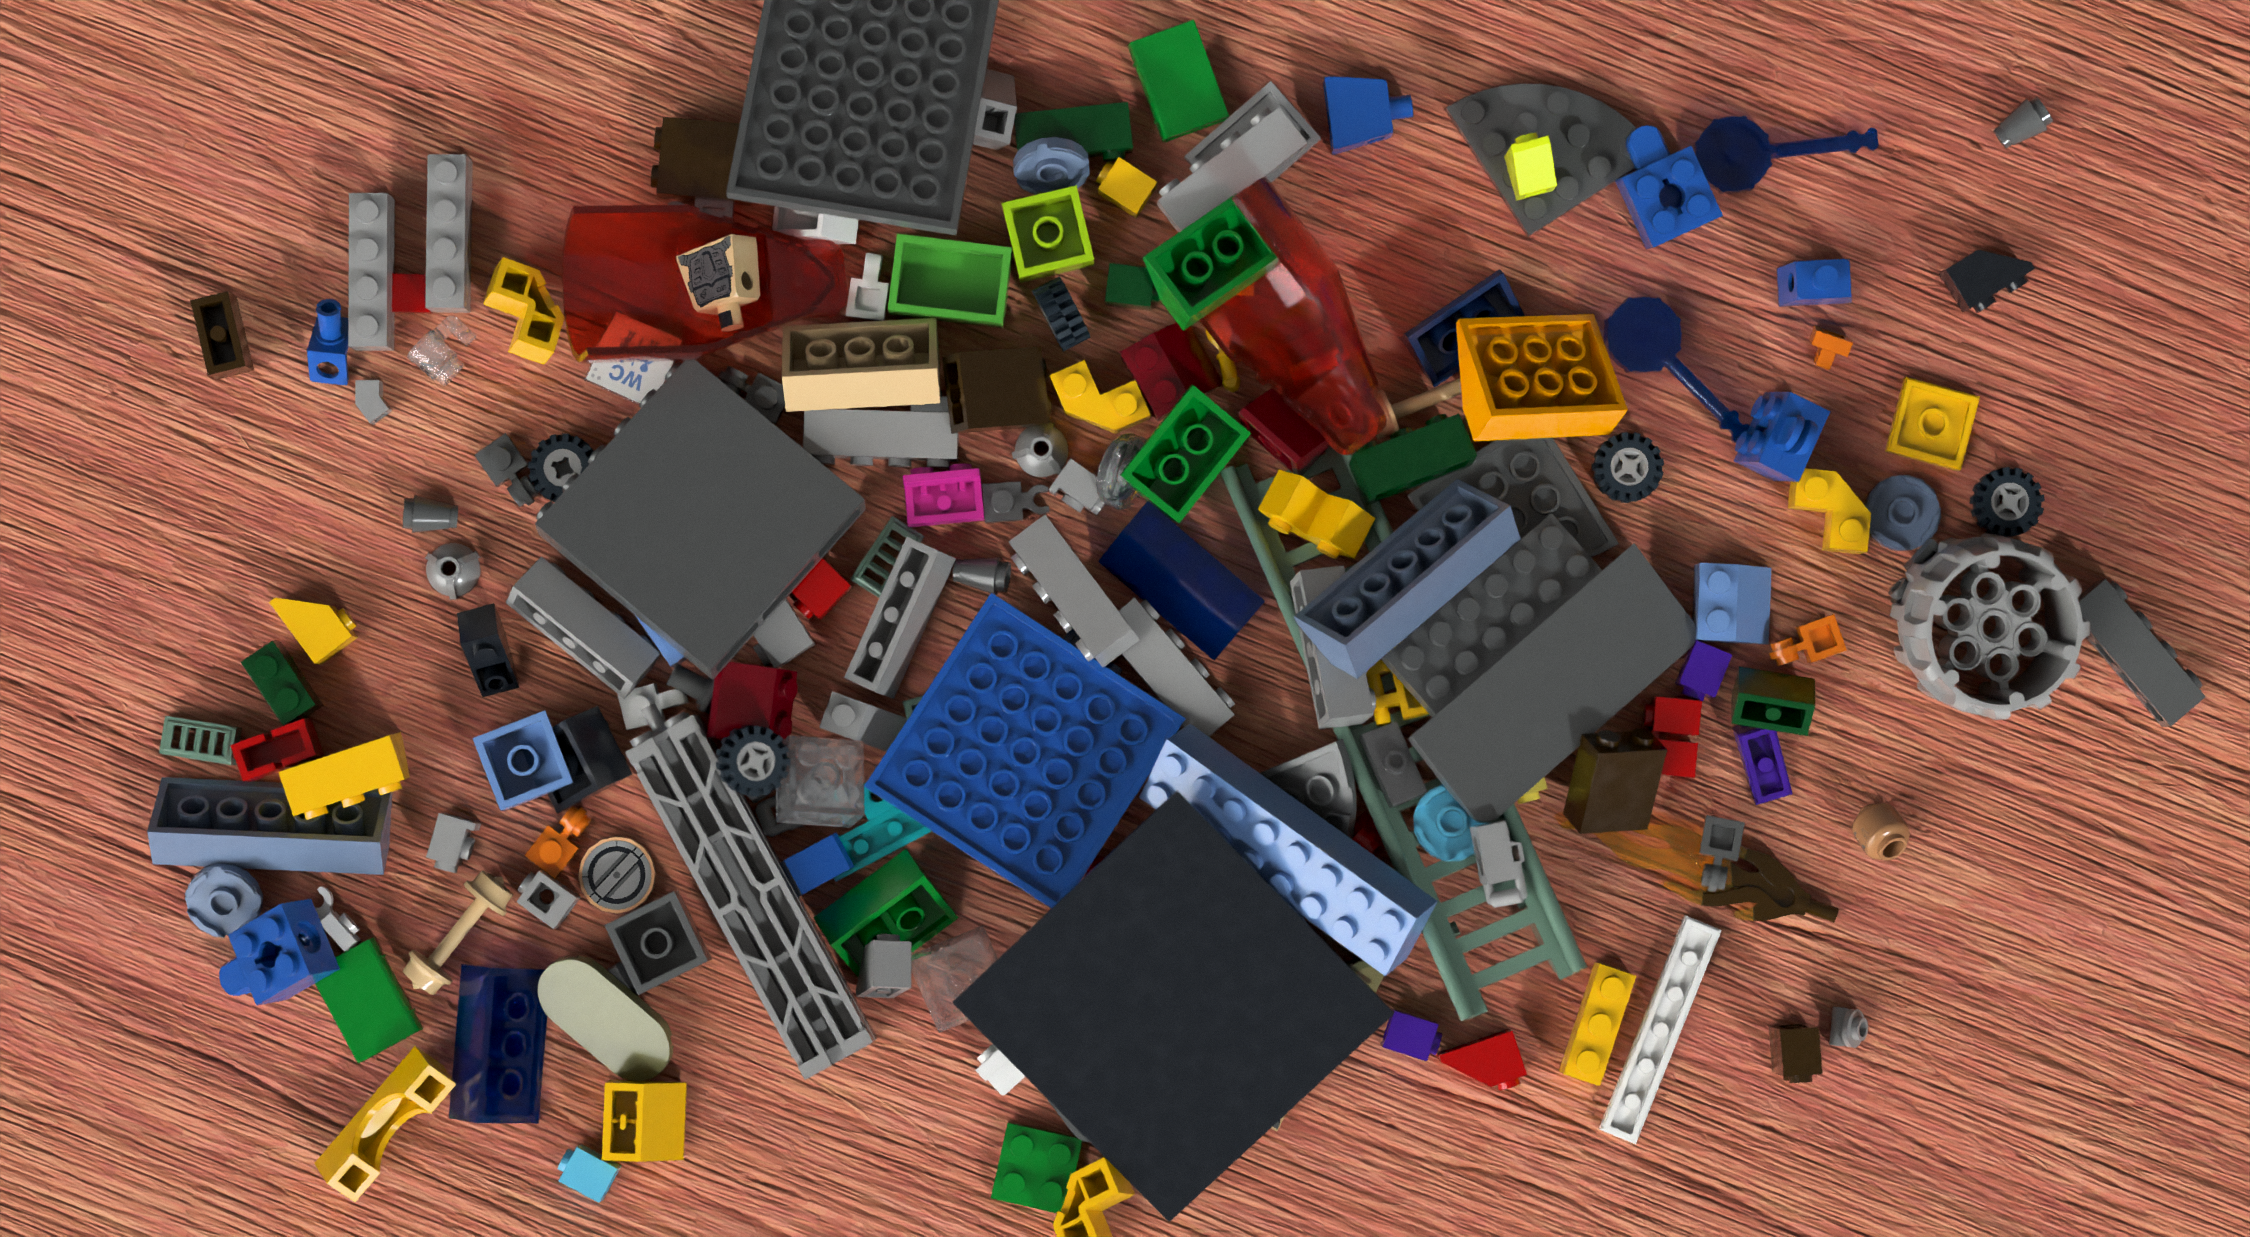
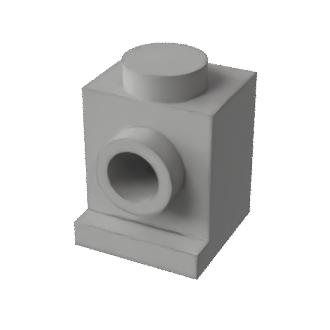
M1071 458L1048 489L1049 493L1054 496L1057 495L1059 490L1065 495L1061 500L1079 513L1085 508L1098 515L1107 503L1099 492L1098 477Z
M439 813L426 858L436 860L435 868L457 873L458 866L462 865L463 859L469 860L474 847L475 838L470 837L471 830L479 831L481 823L447 813Z
M544 870L538 871L536 875L530 872L517 889L522 894L517 903L553 929L561 926L581 898L580 895L567 888L557 879H554ZM546 889L551 890L554 894V900L551 904H545L541 899V894Z

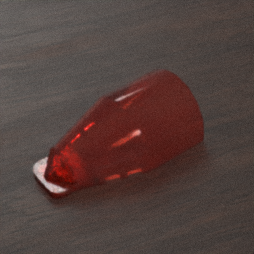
M1264 176L1235 195L1232 200L1274 252L1279 261L1273 270L1199 321L1227 357L1236 364L1239 361L1244 362L1257 373L1255 379L1263 386L1269 383L1284 395L1282 401L1316 428L1336 452L1342 455H1350L1386 427L1387 419L1385 412L1376 400L1379 382L1338 267L1269 179Z
M691 205L573 206L565 229L562 263L563 308L567 337L572 355L578 363L691 361L807 318L835 316L843 309L848 297L842 250L830 240H804L761 226L754 228L734 222L735 219L723 215L721 218L699 211L700 208ZM730 234L756 237L760 297L757 301L740 307L744 324L742 328L733 331H721L718 315L698 313L694 309L676 256Z

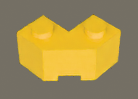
M502 257L493 270L483 305L519 317L508 352L544 365L555 351L565 317L558 304H554L545 287L546 282L540 270Z
M1085 360L1049 375L1065 415L1093 424L1114 434L1151 419V414L1136 380L1100 395Z
M1805 468L1799 482L1790 481L1788 509L1825 512L1822 551L1851 554L1868 552L1871 513L1837 471Z
M1278 470L1258 508V511L1270 518L1269 526L1284 534L1292 532L1316 544L1318 551L1334 559H1337L1338 555L1354 559L1376 519L1353 501L1329 495L1305 477Z
M1105 1157L1071 1173L1066 1186L1068 1192L1062 1209L1057 1212L1053 1223L1057 1237H1113L1102 1211L1135 1195L1131 1183Z

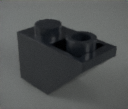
M1977 250L1939 275L1963 313L1972 307L1978 313L1996 302L1993 294L2001 289L2006 288L2011 293L2029 282L2026 274L2034 270L2035 267L2029 261Z
M495 604L457 613L460 643L482 698L519 688L505 629Z

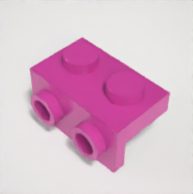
M954 464L949 466V471L934 472L931 467H920L910 470L911 474L903 475L908 528L985 520L979 468L972 469L971 464Z

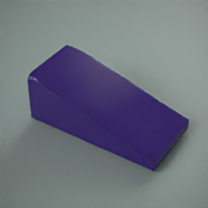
M1743 725L1734 726L1732 729L1755 804L1759 805L1792 795L1777 731Z

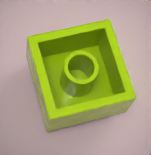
M1077 185L1002 203L1020 283L1095 265Z

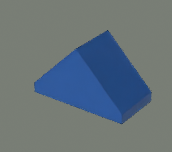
M837 833L826 837L780 863L798 897L855 867Z

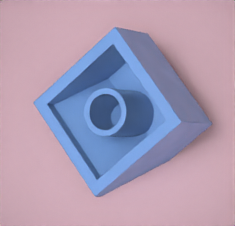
M1695 564L1692 620L1696 626L1695 640L1700 642L1768 645L1772 568L1741 564Z
M546 710L472 738L500 811L508 810L573 783Z

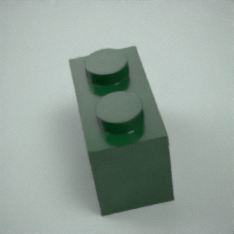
M271 641L241 661V664L283 726L304 719L324 706L282 642Z
M1739 666L1731 697V724L1808 736L1816 705L1815 679Z

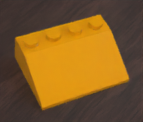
M1594 314L1461 318L1457 320L1456 332L1462 404L1473 441L1610 435L1628 411Z

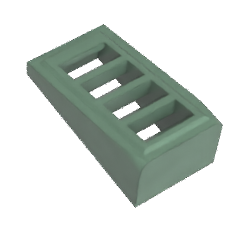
M893 516L850 579L878 598H880L890 572L875 564L873 560L878 556L894 566L897 559L881 548L886 543L900 552L903 546L890 537L891 532L895 530L902 536L909 537L920 543L925 537L911 527L908 528V525ZM868 568L886 579L882 586L865 575Z
M165 716L159 754L236 765L230 745L240 742L242 727ZM175 725L182 726L179 748H171ZM190 728H196L193 751L186 750ZM204 730L211 731L207 753L201 752ZM219 732L225 733L222 754L216 755Z

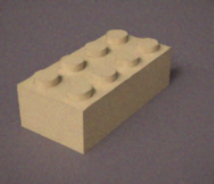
M936 318L783 326L782 383L786 412L940 403V357Z

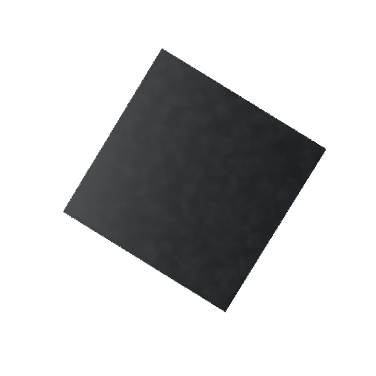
M1178 790L1163 802L953 1001V1004L1168 1222L1177 1216L1394 1014V1011Z

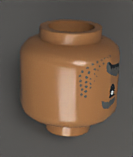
M1886 803L1870 804L1862 808L1852 827L1854 837L1864 852L1872 859L1892 860L1900 856L1906 849L1910 836L1908 825L1896 808Z

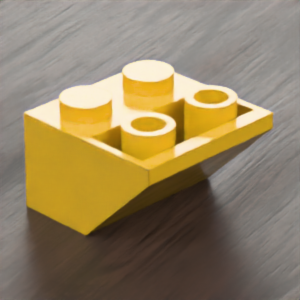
M608 1080L605 1082L602 1160L631 1162L684 1160L687 1082Z

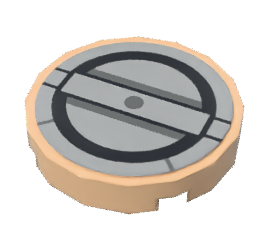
M623 837L603 839L589 848L581 860L578 875L581 890L588 901L602 911L617 914L634 910L646 902L654 889L656 880L654 860L646 848L633 839Z

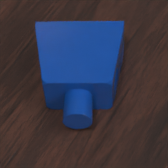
M1331 76L1324 78L1323 89L1332 155L1389 139L1393 134L1392 120L1413 117L1411 95L1389 97L1387 80Z
M1849 259L1795 261L1777 268L1779 307L1852 303ZM1792 276L1794 277V289H1792Z

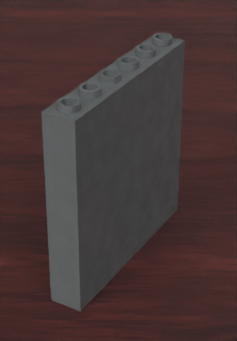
M689 356L683 363L679 361L670 368L665 376L667 381L657 391L653 389L645 395L639 405L641 409L632 419L627 417L617 426L614 431L615 437L606 447L603 445L599 446L592 453L588 460L589 465L580 475L575 473L566 481L562 488L564 493L554 503L550 501L541 508L536 516L538 521L535 523L539 536L713 680L862 515L866 507L865 499L693 357Z

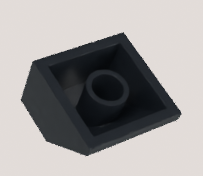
M598 706L565 719L552 727L573 783L548 793L557 813L600 793L632 775L626 758L621 753L609 729V725Z

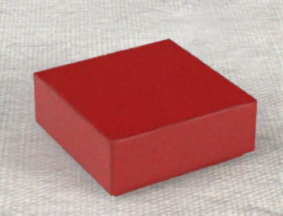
M392 274V312L432 314L430 310L425 308L426 274Z

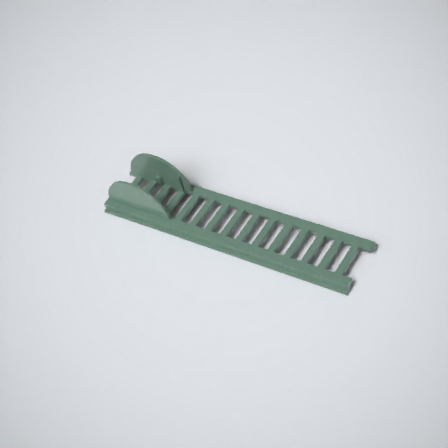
M1341 419L1329 425V432L1326 436L1329 438L1330 446L1325 451V454L1320 456L1305 472L1303 477L1308 480L1333 469L1341 488L1329 493V495L1351 500L1376 518L1364 540L1369 552H1371L1390 536L1393 530L1380 501L1368 506L1365 504L1348 465L1352 455L1356 453V447L1344 420ZM1247 463L1237 468L1230 466L1220 472L1306 667L1299 627L1294 619L1296 612L1290 581L1296 575L1293 567L1324 554L1316 549L1317 545L1312 542L1286 552L1278 535L1279 531L1269 526L1270 518L1258 511L1275 476L1256 484ZM1354 565L1345 568V573ZM1392 672L1381 677L1385 693L1395 689ZM1401 710L1390 714L1391 722L1397 721L1399 728L1430 716L1429 714L1403 720ZM1374 721L1365 726L1361 724L1332 728L1337 740L1343 739L1354 779L1394 870L1438 901L1422 930V934L1461 1021L1469 1020L1488 1012L1479 989L1548 960L1552 969L1557 973L1559 980L1587 968L1515 804L1510 806L1492 822L1506 821L1510 841L1522 844L1525 861L1521 865L1527 898L1523 900V903H1518L1517 906L1519 910H1523L1456 939V937L1461 935L1455 921L1449 923L1447 918L1486 902L1483 885L1440 903L1432 882L1476 864L1475 855L1462 861L1441 860L1424 867L1416 848L1420 845L1414 830L1409 832L1401 814V811L1417 805L1423 796L1389 808L1359 739L1362 734L1383 726H1376ZM1414 746L1409 748L1415 763L1424 760ZM1436 778L1424 785L1428 792L1430 789L1442 785V783ZM1515 880L1493 884L1494 892L1516 888ZM1530 925L1540 946L1472 975L1463 955L1464 953Z

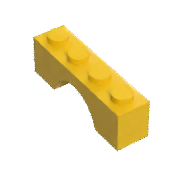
M417 1046L412 1048L314 1163L328 1185L353 1202L359 1199L380 1174L383 1152L396 1130L404 1122L417 1114H431L455 1087V1081L441 1063Z

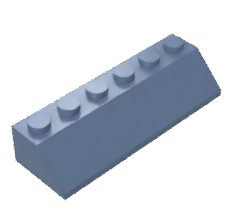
M1456 479L1294 616L1295 622L1332 665L1358 679L1520 540L1511 506Z
M162 777L147 831L152 864L206 867L222 863L245 869L384 875L390 846L392 792L380 796L377 788L363 793L365 801L344 808L341 801L326 805L329 813L306 820L304 813L293 816L282 783Z

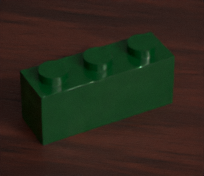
M1128 102L1015 114L1017 151L1029 142L1041 138L1058 137L1078 143L1088 153V157L1103 156V161L1106 162L1116 161L1118 157L1124 160L1126 159L1125 153H1133Z
M1445 413L1427 420L1425 422L1426 426L1412 431L1411 427H1406L1391 434V440L1377 445V442L1374 440L1358 446L1348 465L1366 506L1471 466L1477 453L1460 415L1456 414L1447 417Z

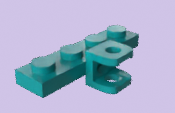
M865 784L857 788V798L868 822L839 836L855 867L834 878L835 881L843 879L930 833L931 830L885 800L875 802L871 798V791L864 787Z

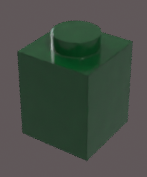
M1109 264L1105 305L1150 311L1151 301L1159 302V296L1146 267Z

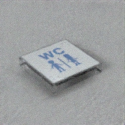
M614 311L584 377V381L640 405L642 399L649 391L653 389L657 391L667 381L665 376L670 368L678 362L686 342L618 311Z

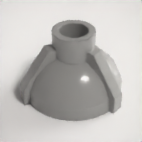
M1050 422L1040 426L1028 427L1019 435L1016 441L1015 451L1012 452L1013 460L1016 459L1019 466L1031 476L1044 478L1054 474L1059 475L1063 470L1062 468L1068 458V444L1064 435L1054 427L1055 423ZM1038 442H1045L1049 447L1048 452L1043 456H1039L1034 452V446Z
M444 544L435 549L432 554L428 553L425 557L428 560L426 565L428 581L440 594L449 596L450 600H458V596L467 594L478 583L481 573L479 562L481 557L477 551L473 552L462 544ZM452 561L456 566V571L453 575L447 576L443 571V567L447 562Z

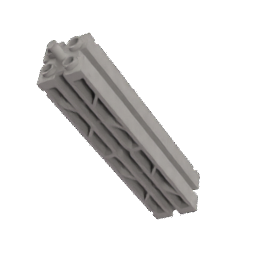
M655 703L642 709L641 711L653 732L648 731L631 740L630 743L633 748L626 751L625 754L631 765L635 768L642 785L792 1058L795 1059L804 1080L873 1043L877 1039L876 1034L866 1020L865 1014L805 905L795 892L780 864L781 862L764 834L744 794L733 791L727 787L728 784L721 780L719 776L721 775L720 770L716 769V762H719V756H716L718 747L713 738L707 737L708 730L701 716H690L689 713L682 712L665 722Z

